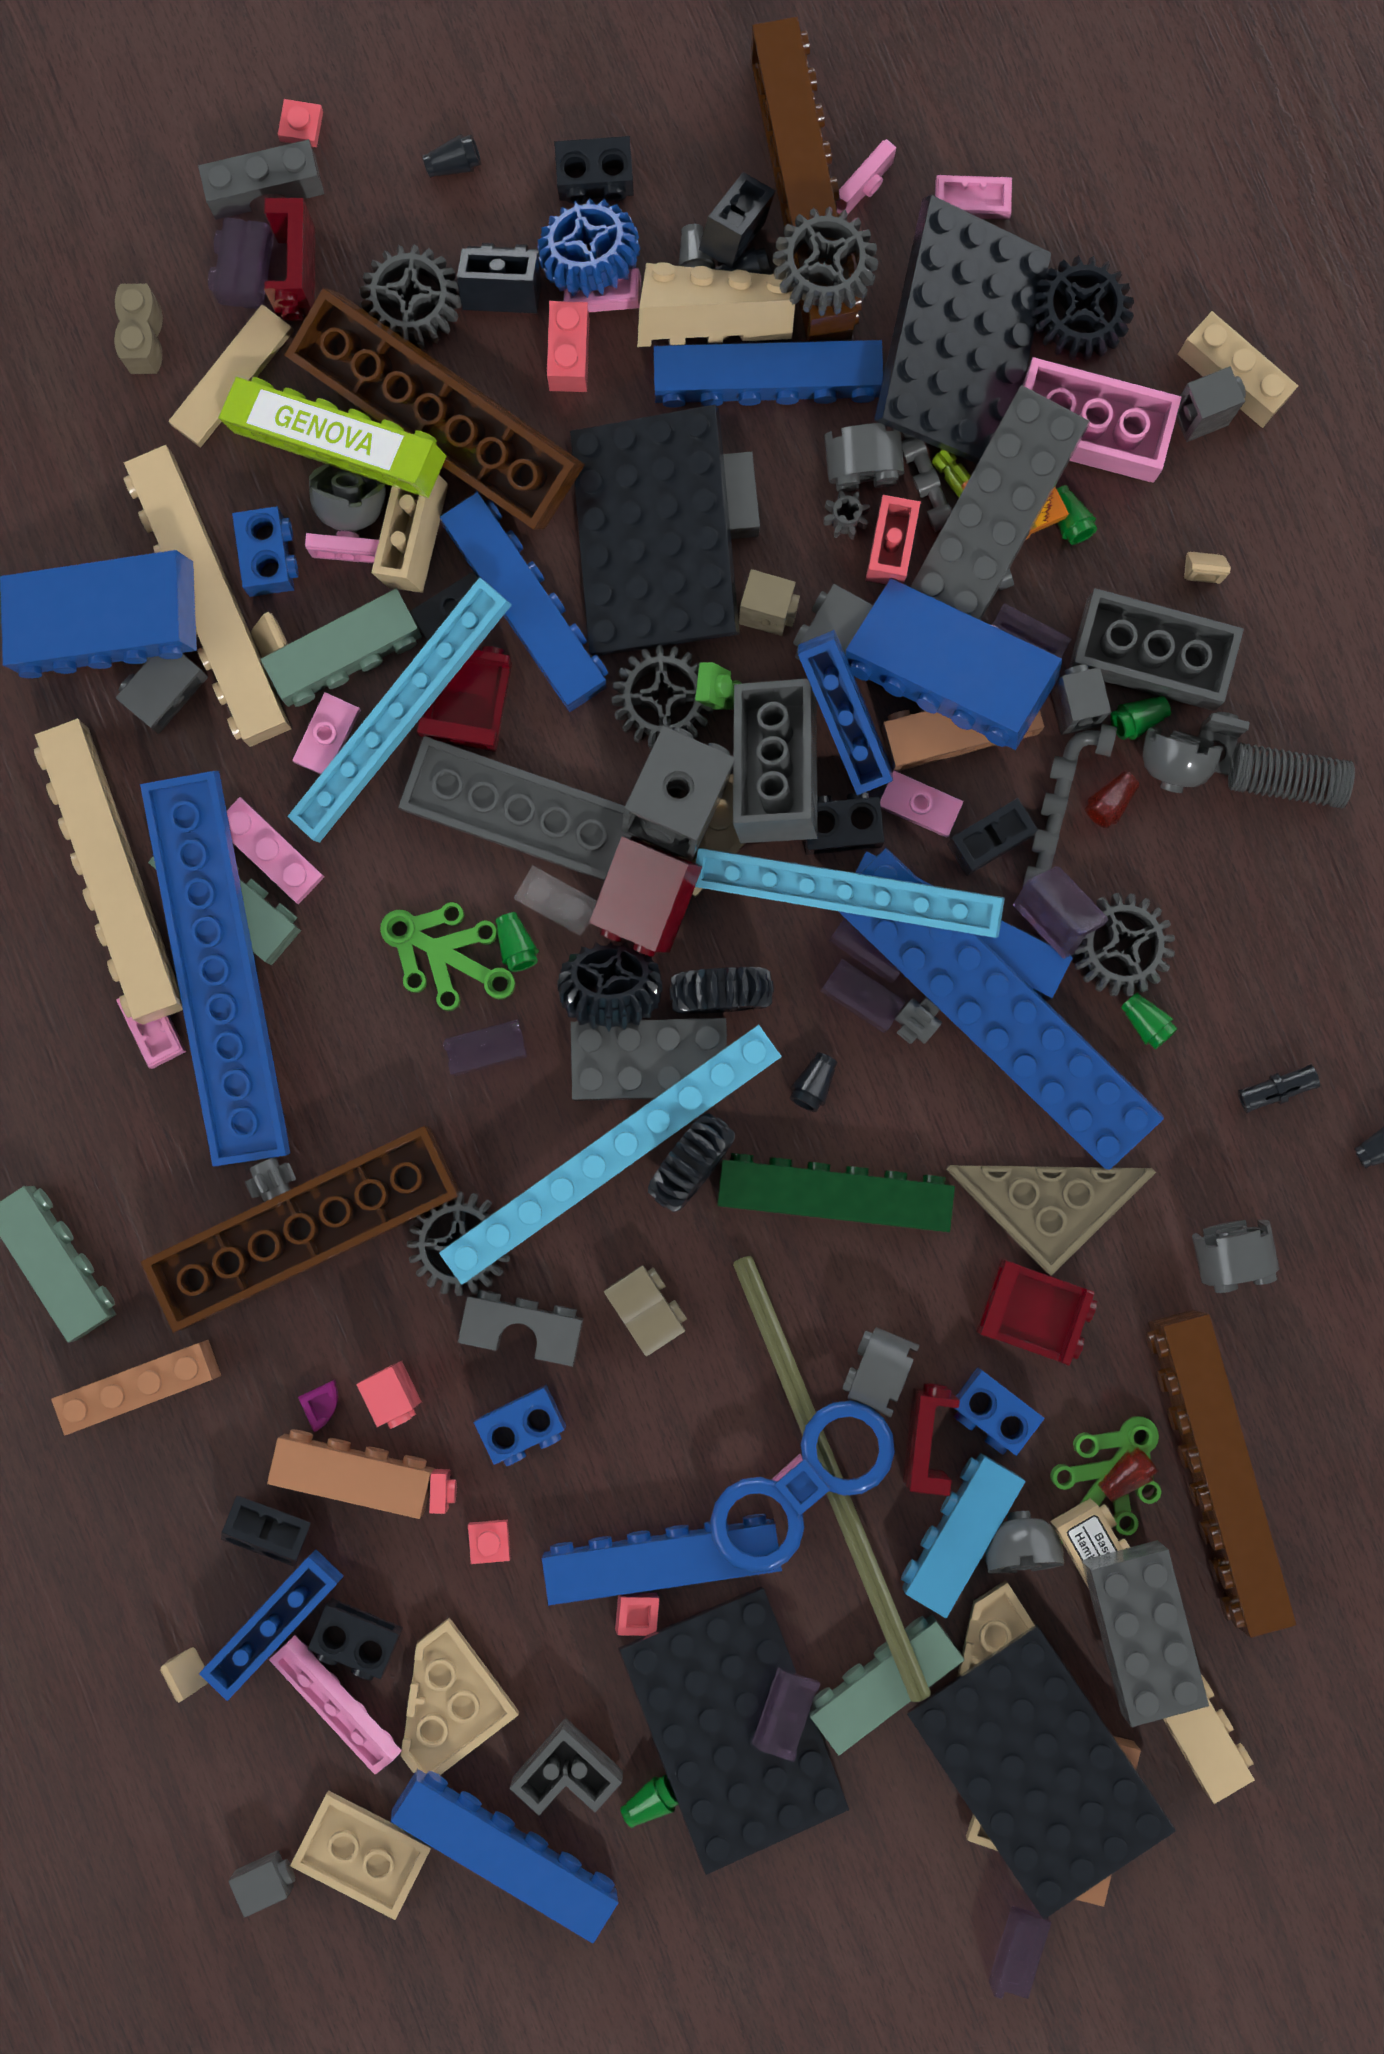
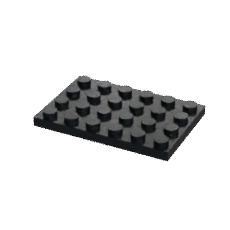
M933 195L923 198L874 421L978 464L1020 386L1024 383L1037 319L1032 318L1031 312L1034 308L1040 306L1038 305L1039 301L1035 300V294L1041 292L1037 288V284L1041 279L1046 280L1045 275L1049 267L1051 252Z
M714 404L571 430L572 456L585 464L575 480V493L590 655L603 656L655 648L659 645L668 646L740 635L719 408Z
M758 1587L618 1648L705 1875L850 1810L819 1729L810 1718V1706L763 1587Z
M1037 1624L907 1711L908 1717L1043 1919H1046L1176 1832L1174 1825Z

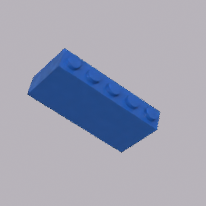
M177 550L0 576L3 666L17 672L19 677L39 678L42 676V672L48 671L70 674L76 672L77 667L84 666L94 669L110 668L113 662L120 661L128 664H142L147 662V658L156 656L163 659H178L183 656L182 653L197 651L193 561Z
M892 578L888 581L846 648V658L856 678L863 681L871 680L883 686L893 696H904L916 702L926 712L933 714L937 712L950 718L959 728L964 730L972 729L985 735L991 743L1000 747L1008 746L1014 750L1019 746L1059 679L1062 662L1060 657Z

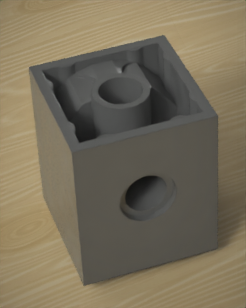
M663 726L624 808L622 831L692 862L729 783L735 757L729 755V751L718 744L709 743L706 745L694 740V736L682 728L673 727L670 729Z

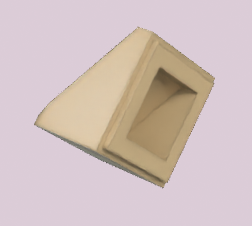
M1188 552L1186 555L1184 579L1220 584L1230 574L1231 567L1223 555Z
M269 612L263 614L251 631V635L262 658L288 645L280 625L273 614Z
M194 1647L172 1657L160 1669L178 1703L208 1684L199 1675L205 1666Z

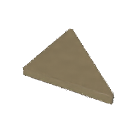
M949 1165L945 1169L1049 1276H1052L1156 1173L1152 1168H1111L1106 1170L1100 1167Z

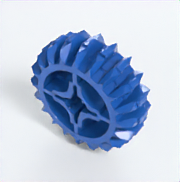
M589 198L585 205H579L574 201L573 208L567 210L561 207L560 216H549V226L541 227V238L538 239L539 262L541 268L544 269L547 279H549L550 283H555L560 292L568 289V292L574 297L579 291H582L588 298L592 291L598 290L603 295L605 287L611 286L617 289L618 279L628 280L629 270L636 268V257L640 256L638 231L634 227L628 212H622L618 204L609 206L606 200L603 199L599 204L595 205L591 198ZM587 244L590 245L591 251L587 250Z

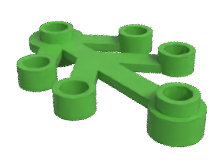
M449 902L439 910L418 916H413L405 910L391 911L382 920L380 927L381 935L387 944L398 949L405 974L403 984L407 990L419 993L427 986L426 975L418 970L413 949L414 945L427 952L438 991L436 1001L441 1009L453 1011L458 1008L461 1001L459 993L453 989L446 963L483 983L486 992L495 999H506L512 995L516 982L514 976L504 968L490 970L454 950L478 942L484 945L493 943L497 938L498 932L492 922L480 921L473 928L433 939L421 931L443 923L448 926L461 924L464 919V911L459 904ZM449 908H457L459 911V917L455 921L446 919L445 914ZM400 922L407 925V932L403 936H396L394 934V926ZM490 926L493 933L489 939H481L479 937L481 927ZM413 974H419L422 978L421 985L417 988H412L408 984L409 977ZM499 977L505 978L508 983L507 988L503 991H496L493 986L494 981ZM447 992H451L455 996V1002L451 1006H444L442 1004V996Z
M1134 1416L1122 1424L1120 1431L1096 1435L1086 1432L1078 1434L1073 1441V1447L1084 1458L1095 1456L1100 1449L1120 1448L1111 1460L1070 1467L1065 1464H1058L1051 1471V1481L1058 1488L1067 1490L1073 1487L1075 1482L1097 1479L1080 1504L1091 1498L1099 1506L1111 1490L1115 1511L1113 1518L1117 1524L1114 1528L1122 1535H1132L1136 1532L1139 1523L1137 1517L1131 1513L1125 1469L1134 1458L1139 1481L1135 1486L1136 1496L1147 1504H1152L1159 1500L1161 1488L1154 1481L1150 1452L1156 1447L1159 1439L1157 1427L1151 1420L1145 1417ZM1138 1430H1144L1146 1433L1145 1440L1141 1443H1135L1134 1434ZM1091 1439V1449L1087 1452H1082L1080 1449L1082 1440ZM1062 1470H1067L1070 1475L1065 1483L1057 1481V1475ZM1148 1484L1153 1485V1494L1150 1497H1143L1142 1489ZM1130 1516V1526L1126 1529H1121L1119 1526L1121 1518Z

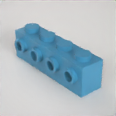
M979 1453L976 1460L971 1457L964 1466L960 1478L964 1481L957 1493L951 1491L950 1496L946 1497L940 1509V1512L944 1514L937 1528L933 1525L929 1527L921 1541V1546L924 1548L917 1562L912 1559L908 1563L901 1576V1580L905 1582L902 1589L906 1595L944 1618L948 1617L1026 1482L1021 1476L982 1453Z

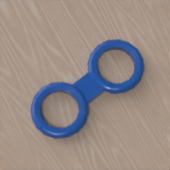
M852 1400L833 1402L818 1410L807 1423L800 1443L802 1461L778 1481L764 1477L745 1478L727 1487L715 1502L710 1519L712 1539L721 1556L736 1568L753 1573L772 1571L788 1562L800 1547L804 1532L803 1513L827 1492L830 1491L843 1496L863 1494L879 1485L890 1471L895 1454L893 1433L883 1416L870 1406ZM853 1417L863 1420L873 1429L878 1438L879 1452L876 1463L869 1472L858 1478L842 1479L833 1476L823 1468L818 1459L816 1444L819 1434L828 1423L837 1418ZM760 1493L774 1498L782 1505L788 1519V1532L786 1539L778 1549L767 1555L754 1556L742 1552L732 1543L727 1534L726 1519L730 1508L737 1500L748 1494Z

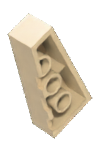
M665 262L657 264L646 263L639 306L637 347L651 346V340L669 339L670 345H685L686 338L706 337L708 343H723V340L734 335H739L742 341L792 339L795 304L792 305L790 302L792 291L782 293L780 291V283L783 280L775 279L774 274H756L745 270H715L705 266H674Z

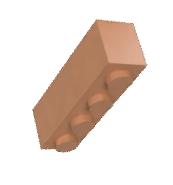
M910 710L899 711L889 715V721L884 722L881 727L892 773L893 771L898 772L997 746L991 743L985 735L972 729L964 730L959 728L950 718L937 712L933 714L924 711L911 715ZM1040 710L1023 738L1038 735L1043 730L1044 724Z
M209 1340L54 1397L51 1400L65 1436L221 1376Z
M291 1429L290 1434L284 1433L278 1437L267 1484L420 1519L423 1516L430 1491V1476L435 1469L426 1466L427 1460L405 1455L403 1460L389 1458V1451L375 1447H366L365 1452L350 1449V1442L336 1438H328L327 1443L312 1440V1433Z

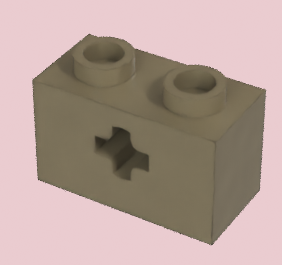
M751 569L740 605L739 624L783 636L785 625L793 627L799 606L800 595L794 594L796 582Z

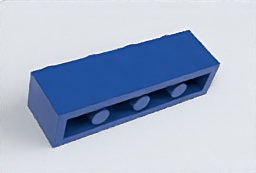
M835 630L799 644V659L856 794L859 795L892 782V767Z
M318 1550L312 1552L204 1667L199 1675L228 1701L337 1585L344 1575Z

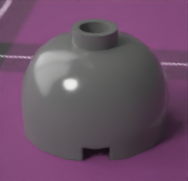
M328 464L315 469L309 476V494L312 509L322 523L333 529L355 533L373 524L384 509L386 498L385 483L340 468L333 469V466Z
M1162 728L1148 729L1143 748L1144 766L1151 776L1161 781L1160 788L1175 793H1182L1184 787L1200 786L1206 783L1213 775L1219 763L1223 746L1213 747V741L1173 730L1170 737H1165L1161 735Z
M1030 1511L1007 1513L1008 1521L1001 1523L985 1551V1562L988 1573L1010 1574L1017 1573V1570L1028 1569L1039 1571L1064 1565V1551L1059 1534L1045 1520L1031 1518Z

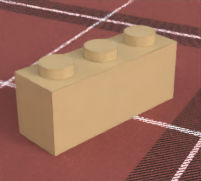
M1213 311L1186 339L1178 353L1185 362L1203 377L1231 366L1235 377L1239 376L1246 390L1245 403L1240 409L1262 428L1286 403L1298 387L1294 381Z
M440 475L437 477L429 498L394 486L391 488L371 572L388 588L423 593L448 489L447 482Z

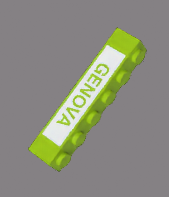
M239 377L235 378L218 417L235 434L429 498L446 459V455L436 445L437 440L433 436L418 430L414 434L405 432L401 426L389 420H382L381 424L371 421L369 416L355 409H349L348 413L340 411L333 403L321 398H317L316 402L307 400L304 395L291 388H284L283 392L273 389L274 387L270 383L257 377H252L251 381Z

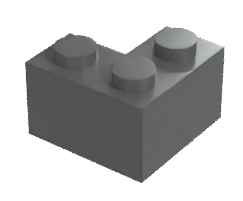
M565 1718L513 1776L510 1790L536 1814L540 1815L561 1790L567 1786L596 1813L622 1783L623 1770Z

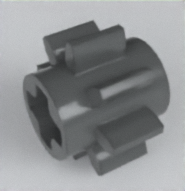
M839 490L838 500L835 503L827 500L825 503V509L832 514L824 517L823 524H832L835 529V538L842 533L848 534L850 539L853 540L857 527L867 529L869 522L861 516L869 512L870 505H861L858 500V491L853 496H845L844 492ZM846 509L848 514H853L852 520L847 521L845 515L840 516L841 510Z
M927 997L921 1003L912 998L894 1019L901 1025L897 1034L909 1044L913 1043L916 1038L925 1044L942 1024V1021L935 1016L940 1009Z
M273 1157L251 1167L250 1172L253 1178L245 1181V1184L252 1198L262 1196L263 1201L266 1202L291 1190L288 1183L296 1180V1177L289 1163L280 1165L277 1158Z

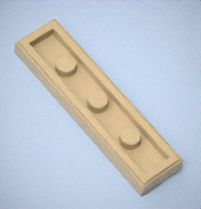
M262 304L169 419L168 422L171 426L201 448L222 422L218 417L235 378L239 377L251 381L252 377H258L294 332L292 327Z

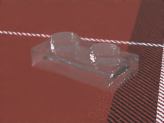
M533 865L514 897L515 901L582 937L597 903L595 899Z

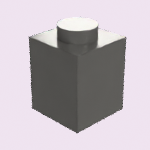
M279 1850L236 1869L230 1877L229 1885L244 1918L276 1904L290 1895L294 1887L295 1874L290 1866L291 1863L288 1859H282Z

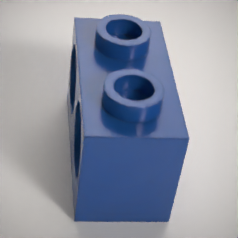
M278 506L232 513L242 587L249 597L294 591L293 578H298L299 572L295 555H289L288 541H293L294 539L290 518H284ZM264 526L273 527V533L268 539H256V534L260 528ZM266 564H279L275 575L271 577L261 576L262 569Z
M978 1367L956 1395L960 1400L959 1408H955L957 1412L953 1417L971 1431L977 1425L989 1434L984 1441L1002 1455L1008 1449L1017 1456L1045 1419ZM977 1392L986 1393L989 1399L987 1408L982 1412H973L969 1406L970 1398ZM1009 1416L1017 1417L1020 1424L1018 1431L1012 1436H1004L1000 1429L1002 1421Z
M547 1384L477 1418L473 1422L493 1464L504 1461L505 1466L525 1458L527 1455L524 1450L536 1444H539L540 1448L544 1449L560 1441L562 1438L559 1433L566 1428V1424ZM535 1409L546 1411L550 1417V1425L545 1429L534 1428L529 1421L530 1412ZM502 1426L510 1428L515 1434V1442L510 1446L499 1445L494 1437L495 1429Z

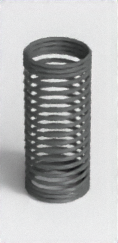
M1241 742L1234 749L1231 770L1228 774V787L1231 791H1241L1243 793L1247 790L1249 794L1253 791L1255 795L1260 792L1262 796L1267 793L1269 797L1272 795L1275 798L1281 796L1282 799L1287 797L1289 801L1294 798L1296 802L1301 799L1303 803L1305 801H1308L1309 804L1315 802L1316 805L1321 802L1323 806L1328 804L1329 807H1336L1337 809H1343L1349 802L1355 779V766L1351 760L1342 759L1339 761L1338 758L1312 756L1310 753L1305 755L1303 752L1298 754V752L1292 753L1290 750L1285 752L1283 749L1278 751L1277 748L1271 749L1270 747L1264 748L1263 746L1258 748L1256 744L1251 747L1249 743L1242 744ZM1256 760L1254 777L1250 787L1252 771ZM1262 763V772L1257 788L1258 775ZM1268 764H1269V772H1268L1267 782H1266L1265 789H1264V780H1265L1266 770H1267V767H1268ZM1276 764L1274 782L1270 792L1272 774ZM1283 764L1281 783L1277 792L1279 774ZM1290 765L1288 783L1284 793L1286 774ZM1297 765L1295 783L1290 795L1292 778ZM1304 765L1301 788L1297 796L1299 778ZM1309 768H1310V778H1309L1308 788H1307L1306 795H1305V797H1304V788H1305L1306 778H1307V774H1308V771H1309ZM1317 769V778L1315 782L1313 796L1311 798L1313 778L1315 775V771ZM1324 769V778L1322 782L1321 793L1317 801L1320 778ZM1331 770V777L1327 797L1324 801V793L1326 789L1327 778Z

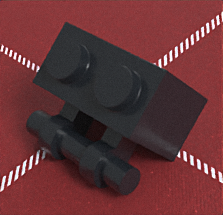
M482 243V246H467V249H462L457 273L462 310L537 313L542 286L538 249H529L527 244H516L515 248L495 247L494 243Z

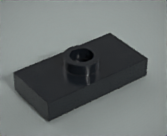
M474 571L409 611L427 641L430 640L478 580Z

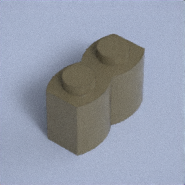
M147 283L120 284L115 295V310L120 320L114 337L117 355L130 374H157L162 363V347L157 338L163 322L161 306Z
M642 1264L604 1289V1293L647 1357L685 1332L682 1322L687 1320V1317L675 1300L668 1303L660 1290L665 1288L666 1285L653 1267L647 1271Z

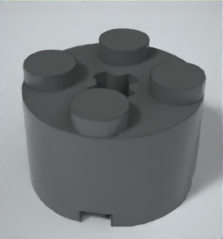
M871 423L841 428L842 436L836 438L832 437V431L824 434L829 483L836 484L837 492L839 490L843 492L855 491L859 489L860 483L874 481L875 488L897 485L899 476L905 473L901 432L892 428V431H886L885 425Z
M1257 1219L1258 1227H1247L1246 1220L1233 1221L1203 1229L1204 1237L1194 1233L1192 1239L1201 1282L1208 1286H1214L1216 1293L1237 1290L1239 1288L1238 1283L1253 1281L1255 1285H1263L1275 1282L1277 1280L1276 1272L1280 1268L1270 1221Z
M877 1327L873 1333L866 1330L857 1350L858 1354L863 1356L858 1369L850 1368L842 1388L844 1391L849 1392L847 1400L868 1405L876 1412L891 1418L894 1410L887 1408L890 1400L898 1402L914 1359L907 1357L909 1350L917 1353L920 1345Z

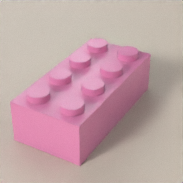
M1033 357L1023 386L1090 421L1086 432L1069 461L1154 483L1164 466L1181 396Z

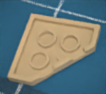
M1006 1580L973 1601L962 1650V1656L965 1660L959 1664L957 1677L1034 1626L1031 1618Z
M450 1617L417 1642L401 1757L413 1773L418 1768L426 1774L428 1771H433L441 1775L517 1717L519 1710Z

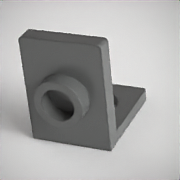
M1228 712L1212 713L1201 723L1198 737L1218 742L1225 749V757L1218 763L1214 771L1216 773L1224 775L1230 773L1233 761L1232 755L1237 740L1249 729L1250 722L1240 720L1235 714Z

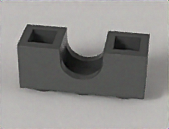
M309 139L198 165L206 202L215 220L251 212L250 202L266 194H281L286 198L304 199L324 194L317 160Z
M478 1289L477 1296H467L458 1343L496 1351L500 1346L502 1333L507 1326L516 1323L524 1324L531 1328L536 1335L537 1348L534 1359L573 1367L584 1318L576 1316V1309L554 1305L553 1311L538 1309V1301L516 1297L515 1304L500 1301V1293Z

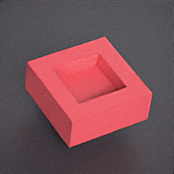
M284 99L278 130L279 140L281 142L295 143L309 139L311 146L317 147L323 116L322 106Z
M434 1469L430 1476L429 1513L445 1514L449 1509V1503L456 1502L457 1481L450 1479V1469Z
M508 1519L468 1524L471 1564L510 1561Z
M637 1592L618 1595L615 1625L617 1635L647 1636L657 1631L659 1596L657 1593Z

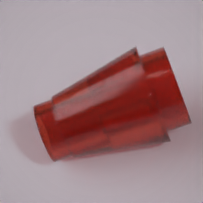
M1121 772L1119 776L1088 798L1089 804L1085 808L1086 814L1094 823L1103 828H1109L1111 824H1117L1136 790L1139 788V782L1130 773Z
M1138 1446L1132 1452L1128 1449L1098 1485L1105 1495L1114 1502L1118 1498L1152 1482V1476L1159 1471L1146 1453Z

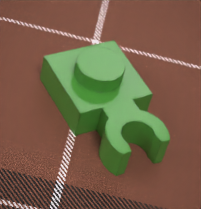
M713 662L700 663L695 701L712 709L734 710V684L742 683L738 680H731V671Z

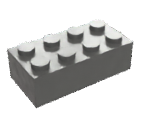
M1094 588L1085 604L1069 668L1084 664L1088 665V669L1100 667L1104 682L1156 696H1164L1167 699L1215 711L1225 702L1244 628Z
M797 679L734 684L735 760L733 764V825L740 844L817 839V700L809 680Z
M726 1018L641 1020L639 1026L628 1023L625 1030L620 1026H614L609 1032L605 1026H599L593 1030L590 1023L579 1025L578 1021L571 1022L572 1100L655 1099L727 1047Z
M1156 1540L1082 1560L1120 1711L1130 1726L1134 1727L1208 1707L1209 1703L1169 1549Z

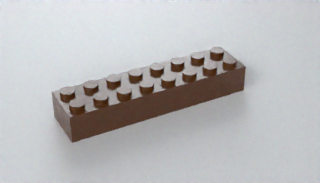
M798 16L753 24L750 61L784 227L787 224L796 226L795 219L799 213L809 220L810 210L813 207L818 211L819 216H825V210L829 206L833 210L832 216L839 217L840 215L837 214L836 201L840 199L836 176L830 177L829 164H832L829 140L823 141L821 128L825 127L823 107L821 103L815 104L814 91H817L816 72L814 67H808L807 55L810 54L809 37L807 30L800 31ZM824 237L826 240H829V241H836V240H837V239L831 238V237ZM806 243L795 253L794 263L797 269L801 268L804 265V261L810 257ZM852 254L847 257V262L842 265L845 280L849 279L851 274L854 273ZM819 258L818 262L823 265L825 261V265H832L831 259L826 261V258ZM814 282V283H813V284L818 285V286H826V287H828V285H827L826 283H823V282ZM855 296L856 303L852 309L842 302L841 312L838 315L833 312L831 306H826V312L823 316L819 315V306L812 305L811 310L806 313L803 310L804 300L801 299L799 306L806 341L825 342L852 339L854 325L859 324L858 311L862 310L861 298Z
M322 288L285 353L286 357L379 422L389 420L401 426L405 432L414 434L418 430L433 436L437 440L436 445L446 455L443 467L533 530L545 529L585 466L580 460L404 339L401 335L390 330L388 326L380 323L378 319L369 315L368 312L339 292Z
M422 1126L140 1261L174 1333L184 1330L401 1226L419 1215L426 1214L431 1209L438 1208L446 1202H451L460 1196V1190L430 1126Z
M1189 1310L1149 1321L1151 1331L1146 1332L1147 1343L1152 1355H1158L1161 1369L1156 1371L1162 1392H1168L1172 1407L1167 1408V1414L1172 1429L1174 1431L1179 1430L1182 1445H1179L1177 1448L1181 1463L1184 1468L1190 1469L1193 1483L1188 1484V1489L1194 1506H1200L1203 1521L1199 1522V1529L1206 1545L1210 1544L1214 1559H1210L1209 1564L1215 1582H1221L1225 1597L1220 1598V1605L1224 1617L1227 1621L1232 1620L1235 1628H1239L1250 1638L1296 1626L1210 1314Z

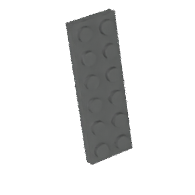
M1021 385L914 579L911 588L981 620L1086 432L1090 421Z
M426 736L423 737L398 807L400 810L603 881L606 879L621 837H633L622 831L624 805Z

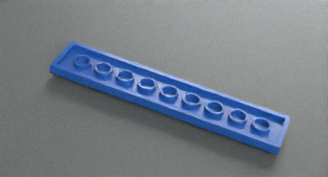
M210 771L140 784L212 1166L286 1156L291 1152L219 771Z
M887 847L860 873L924 884ZM838 911L1106 1170H1110L1164 1119L1161 1112L978 935Z

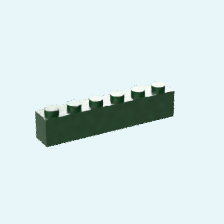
M731 1153L730 1160H722L717 1206L950 1232L955 1186L945 1185L946 1177L923 1175L922 1182L908 1181V1173L888 1170L884 1171V1178L868 1176L869 1168L846 1166L845 1173L830 1172L831 1164L808 1162L807 1169L793 1168L792 1160L769 1157V1165L753 1163L754 1155Z

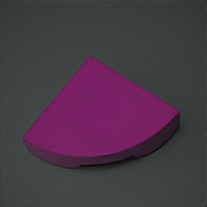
M335 1380L298 1397L314 1432L325 1426L336 1411L339 1394Z

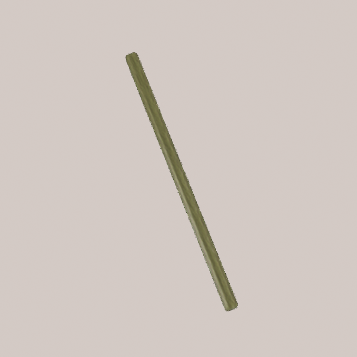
M745 1256L736 1260L733 1266L803 1435L805 1426L816 1411L755 1262L751 1256ZM822 1430L816 1444L818 1459L823 1468L830 1474L843 1479L825 1433ZM829 1491L826 1494L909 1698L912 1702L924 1700L930 1696L929 1687L850 1495L843 1496Z

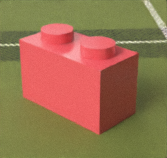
M549 301L547 356L549 391L587 392L590 321L588 302Z
M888 495L882 496L865 581L887 585L890 578L904 584L911 556L920 501Z
M402 1360L356 1384L377 1427L387 1423L389 1428L392 1429L410 1420L412 1416L416 1415L414 1408L422 1402Z

